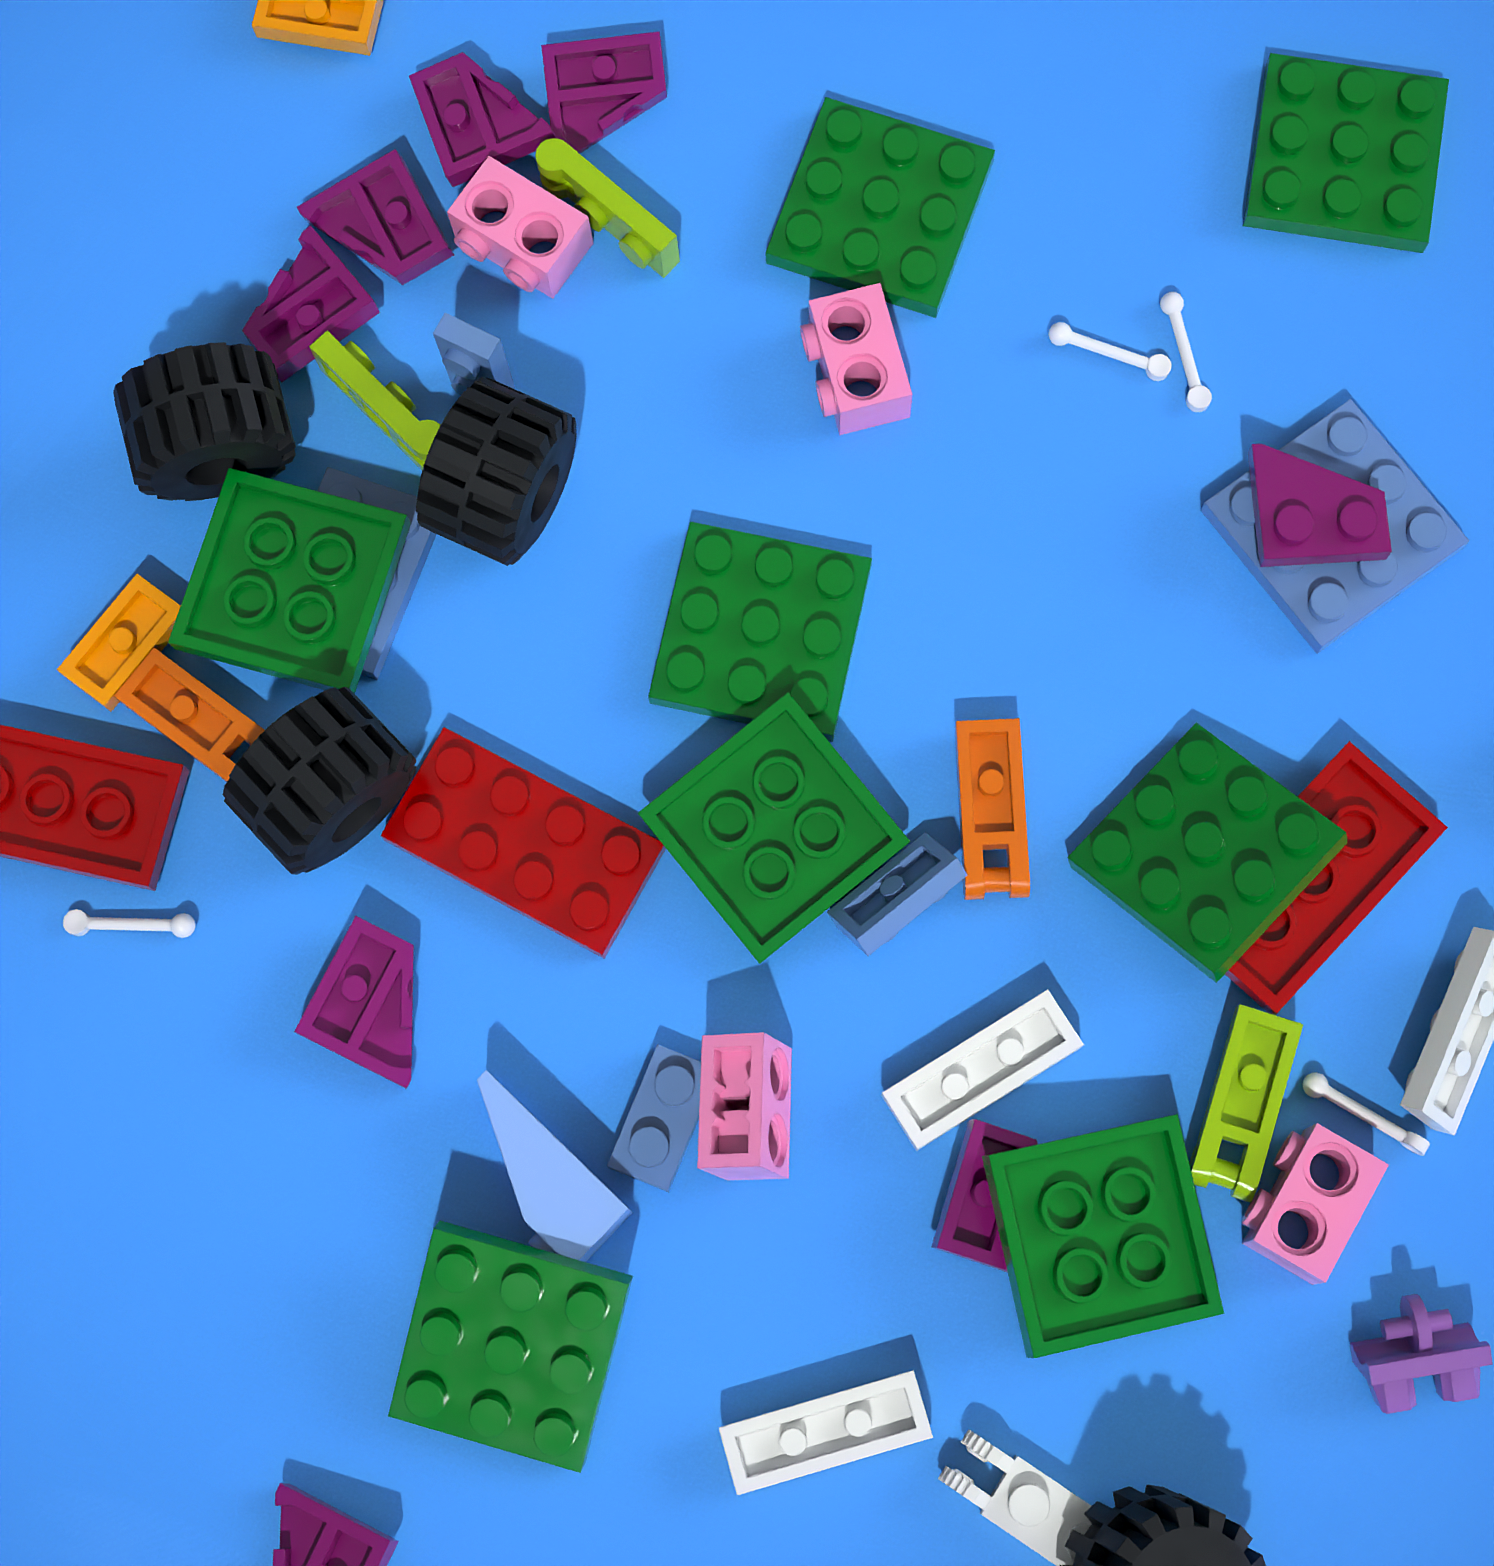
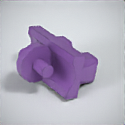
M1418 1294L1402 1296L1400 1300L1401 1317L1380 1321L1383 1337L1350 1343L1352 1362L1366 1378L1374 1402L1386 1414L1407 1411L1415 1407L1417 1403L1413 1378L1434 1375L1436 1392L1443 1401L1459 1402L1476 1399L1480 1396V1367L1493 1365L1490 1344L1487 1341L1479 1342L1472 1326L1468 1322L1453 1325L1448 1309L1427 1312L1423 1300Z

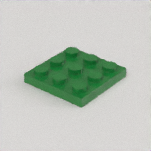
M1270 53L1265 67L1243 226L1423 253L1430 237L1449 79Z
M825 97L765 253L766 264L847 290L880 283L887 303L936 318L993 165L995 150Z
M229 468L168 643L179 651L323 690L334 687L337 689L346 687L355 694L411 525L408 516Z
M690 522L648 695L649 703L749 724L789 692L826 739L833 742L871 571L872 558Z
M789 692L638 812L639 816L759 964L910 842Z
M1195 723L1067 858L1070 867L1217 983L1347 844V834L1339 826L1209 731Z
M1178 1114L982 1156L1026 1357H1043L1224 1314Z
M440 1220L433 1228L388 1417L581 1473L586 1463L633 1276Z

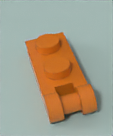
M156 648L150 651L114 695L123 705L226 782L229 780V774L236 765L229 758L244 740L251 745L265 731Z
M1020 718L956 721L954 728L962 866L968 874L962 879L964 900L984 899L985 893L1008 892L1009 898L1029 897L1030 872ZM1006 849L1007 867L984 868L983 850Z

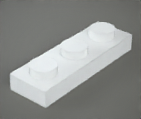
M1473 927L1464 950L1461 951L1456 959L1454 975L1440 1008L1433 1015L1430 1033L1416 1067L1407 1078L1405 1093L1400 1103V1106L1431 1129L1454 1136L1494 1040V931Z
M1047 989L885 1090L881 1096L915 1150L918 1151L1076 1052L1084 1044Z
M914 1370L719 1427L737 1495L933 1438Z

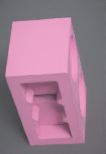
M490 156L487 157L447 211L455 236L454 242L466 255L479 262H483L485 258L504 268L503 272L506 277L519 288L527 292H533L536 288L552 299L594 244L587 215ZM490 212L505 213L502 219L494 223L480 221ZM539 242L555 244L546 253L536 254L529 251L532 246Z
M877 283L809 300V323L800 325L802 343L808 362L819 361L823 379L815 381L818 401L824 417L834 415L839 435L910 418L913 394L881 284ZM848 326L859 331L860 335L853 340L844 341L837 339L831 333L839 327ZM865 381L871 383L877 390L869 396L860 397L853 395L846 388L854 382Z
M764 1032L702 1036L698 1169L727 1181L789 1179L791 1047Z
M1316 1123L1304 1129L1301 1135L1294 1131L1288 1135L1273 1162L1275 1167L1282 1170L1270 1193L1262 1188L1256 1193L1241 1222L1250 1228L1242 1244L1312 1285L1326 1283L1389 1166L1386 1162ZM1316 1154L1328 1156L1338 1167L1339 1180L1332 1190L1320 1188L1311 1178L1310 1163ZM1286 1211L1298 1214L1307 1225L1308 1237L1305 1244L1299 1249L1287 1246L1279 1236L1278 1222Z

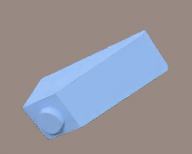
M485 1070L477 1079L523 1219L536 1232L528 1243L538 1249L587 1262L633 1212L501 1083Z

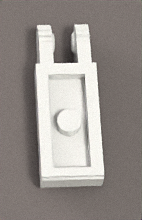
M968 1429L961 1440V1443L966 1446L967 1451L984 1463H992L1005 1473L991 1495L975 1486L974 1480L958 1469H950L945 1466L938 1479L982 1509L980 1512L982 1516L1054 1565H1073L1076 1553L1065 1547V1544L1072 1529L1084 1535L1092 1525L1084 1515L1091 1505L1019 1456L1015 1455L1012 1459Z

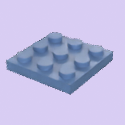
M1352 399L1287 443L1279 451L1385 492L1392 550L1386 560L1260 567L1250 471L1205 501L1201 512L1316 654L1457 554L1469 542V539Z

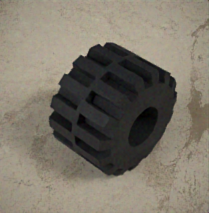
M226 342L176 348L174 351L157 354L144 360L143 365L129 369L122 375L123 381L115 384L113 390L114 401L134 485H138L139 491L146 495H157V499L169 501H196L219 498L229 468L270 479L286 469L285 465L291 463L296 455L294 449L296 445L275 364L272 363L271 356L265 351H255L254 346L245 344L226 345Z
M481 377L475 380L454 403L440 425L423 466L417 495L416 512H418L417 521L419 526L506 566L515 564L539 538L562 495L574 457L577 434L575 418L572 417V414L488 377Z
M334 687L314 697L312 696L293 707L261 733L229 774L230 778L224 786L222 795L225 797L224 802L291 874L298 875L302 872L307 873L338 858L375 829L395 807L407 789L417 768L415 766L416 759L351 689L346 687L337 689Z
M1146 1485L1145 1493L1130 1486L1113 1491L1114 1508H1110L1098 1501L1094 1503L1084 1513L1092 1525L1084 1535L1072 1529L1065 1544V1547L1076 1553L1073 1565H1060L1266 1566L1263 1555L1248 1548L1253 1538L1241 1525L1226 1519L1225 1514L1180 1493L1177 1494L1165 1487Z

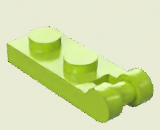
M551 138L540 143L536 149L535 157L540 172L542 188L559 199L568 197L575 203V209L589 217L592 229L600 232L605 228L619 240L618 245L621 251L633 264L641 269L648 265L661 277L665 278L680 262L677 235L561 139Z
M327 330L309 346L320 370L423 470L429 449L441 424L428 419L419 421L412 414L416 410V406L396 383L391 381L384 387L371 374L375 366L368 356L352 341L343 346Z
M1241 1004L1235 1008L1198 1140L1189 1162L1194 1185L1206 1188L1208 1183L1231 1189V1197L1251 1203L1261 1178L1303 1024ZM1222 1139L1244 1146L1239 1164L1217 1157Z

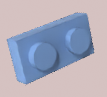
M444 313L433 332V336L452 383V388L462 395L475 380L481 377H488L515 389L501 339Z
M925 832L834 905L827 913L836 927L869 956L880 946L892 940L902 928L929 906L941 900L951 888L968 874L956 856Z
M657 1044L607 1164L608 1168L669 1193L699 1120L700 1061Z

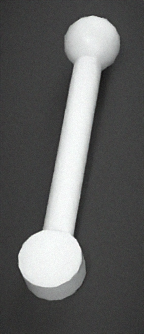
M1168 292L1161 298L1160 308L1170 318L1190 390L1186 397V405L1193 412H1203L1209 407L1212 394L1207 387L1201 385L1181 315L1184 299L1177 292Z
M1057 322L1049 329L1048 336L1054 345L1063 346L1069 343L1145 369L1147 376L1153 381L1164 380L1171 371V361L1163 354H1156L1148 358L1072 332L1070 326L1065 322Z
M75 909L69 911L63 919L64 929L78 937L87 934L91 929L170 931L176 937L185 938L194 933L196 928L195 920L186 913L177 914L172 919L90 917L82 910Z
M1312 1072L1304 1078L1303 1089L1308 1096L1312 1098H1326L1396 1139L1411 1152L1420 1156L1425 1155L1430 1143L1420 1135L1402 1129L1332 1088L1323 1074Z

